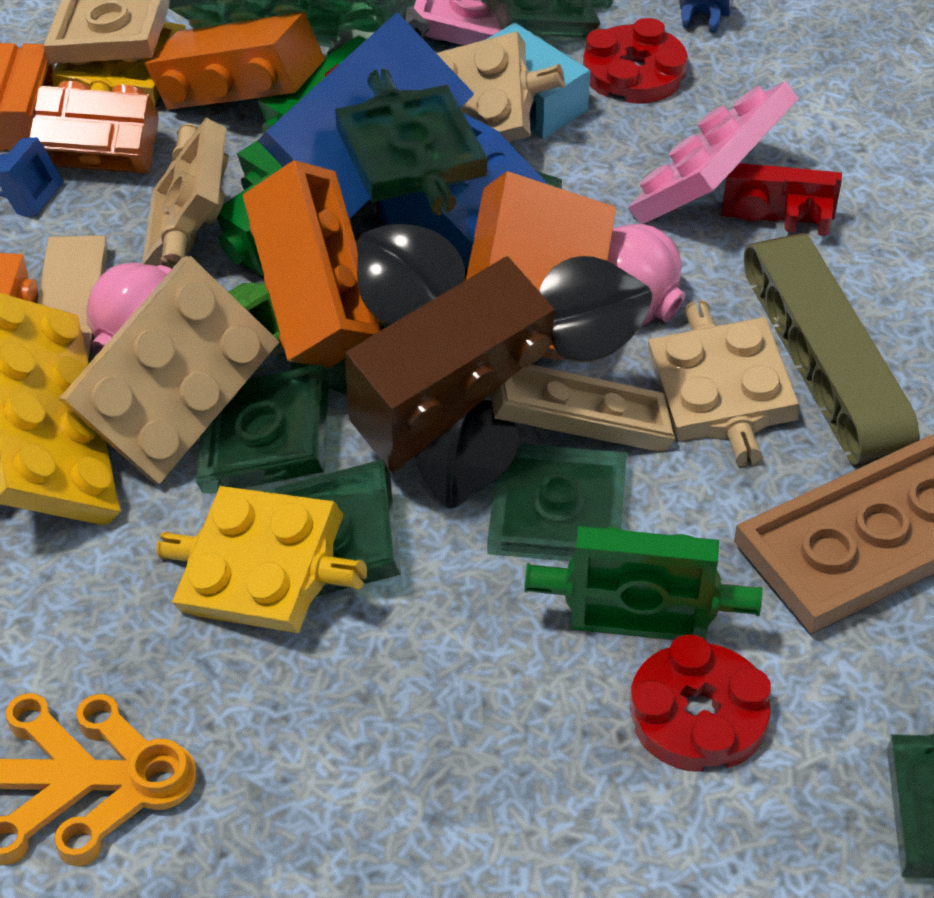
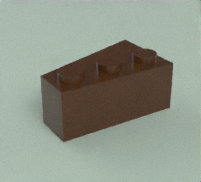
M508 256L502 258L345 352L350 422L391 473L394 474L523 367L533 364L546 353L552 341L555 309Z

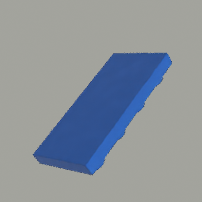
M396 12L271 126L258 142L282 167L296 160L336 171L350 219L378 191L377 166L451 107L459 110L474 93L404 18Z

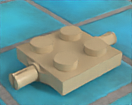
M518 31L437 53L474 93L459 111L497 130L508 142L531 136L529 112L535 93L565 87V76L560 64L533 72L529 71L526 66L525 42Z
M205 118L200 127L186 123L180 126V130H177V144L172 153V162L152 190L142 264L163 265L172 269L182 257L188 255L194 244L196 233L204 222L211 224L217 218L225 199V193L220 191V182L229 160V155L224 153L226 127Z
M699 300L698 312L695 301H692L684 310L691 331L648 339V353L660 391L665 393L676 440L685 441L700 438L730 440L738 466H747V456L751 466L756 465L762 459V452L758 447L754 434L767 426L797 421L799 414V403L766 317L715 325L710 313L709 304L706 301Z

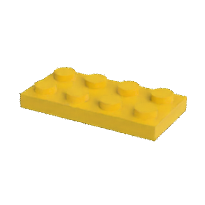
M0 293V504L99 525L110 524L121 512L106 441L59 400V397L89 364L79 317L76 314L4 293Z

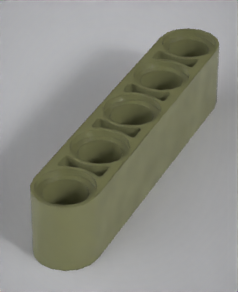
M799 233L748 244L744 250L746 278L750 285H757V287L752 289L772 325L779 324L778 327L774 328L795 366L802 365L801 368L797 369L818 407H825L827 409L821 412L843 451L851 452V454L846 455L849 462L857 465L878 460L919 441V425L912 405L811 238L805 233Z

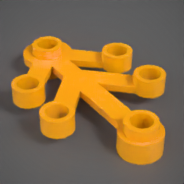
M25 693L15 697L6 708V719L10 731L17 738L23 740L32 739L50 759H0V789L42 790L8 816H0V835L4 833L17 835L16 840L11 845L0 848V865H10L19 861L28 850V838L92 790L115 791L85 817L76 816L69 818L61 823L55 832V845L63 862L71 866H83L91 863L101 852L102 839L142 808L153 810L169 809L183 802L192 793L197 780V771L191 754L172 740L160 738L146 741L120 715L118 704L114 698L106 694H94L82 700L77 707L76 717L79 729L90 740H105L122 759L95 760L51 716L47 701L42 696L35 693ZM35 710L40 712V715L31 722H19L17 720L26 711ZM98 711H105L111 714L107 720L101 723L87 721L90 715ZM159 772L172 774L170 778L164 781H149L154 774ZM87 834L91 836L90 841L81 848L73 849L66 846L67 841L74 835Z

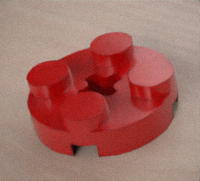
M642 18L632 25L597 29L587 35L583 66L590 70L589 86L597 93L608 98L609 92L615 95L625 96V102L628 103L656 102L673 95L679 89L680 82L685 78L687 72L688 54L686 48L675 36L665 32L664 24L657 19ZM633 61L642 62L644 65L638 66Z
M697 635L679 636L672 641L669 648L662 649L649 657L640 666L633 678L630 693V712L635 724V733L640 743L649 753L677 769L703 772L704 766L716 767L727 763L726 768L741 764L758 750L766 736L771 715V682L764 672L757 669L737 652L720 645L710 644L704 638ZM690 696L707 697L712 700V707L717 712L713 714L710 711L702 710L697 716L691 715L687 712L688 700L686 698Z

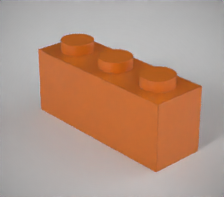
M305 11L177 31L154 53L153 58H149L145 62V65L167 110L296 93L323 63L325 58Z
M293 160L244 193L243 198L250 221V231L255 239L264 273V283L270 295L279 328V339L284 348L287 361L327 368L334 366L345 359L346 351L381 331L379 321L368 311L360 296L357 281V245L336 171Z

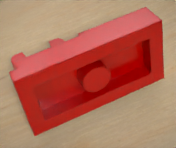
M739 163L726 177L721 216L742 218L747 221L767 220L778 222V220H785L784 229L790 233H795L797 222L817 223L818 235L826 236L829 234L832 219H835L842 183V172Z

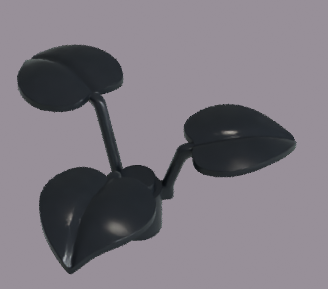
M408 224L386 225L363 233L357 240V281L361 299L372 316L388 326L465 280V267L457 249L448 239L428 228ZM592 256L572 257L560 262L551 269L540 287V293L555 309L552 332L554 348L561 357L575 362L597 361L612 355L622 348L644 323L652 301V292L645 283L611 262ZM483 400L415 456V460L425 483L436 498L445 507L456 508L475 493L497 481L508 470L517 452L519 441L518 429L515 422L495 419L492 400Z

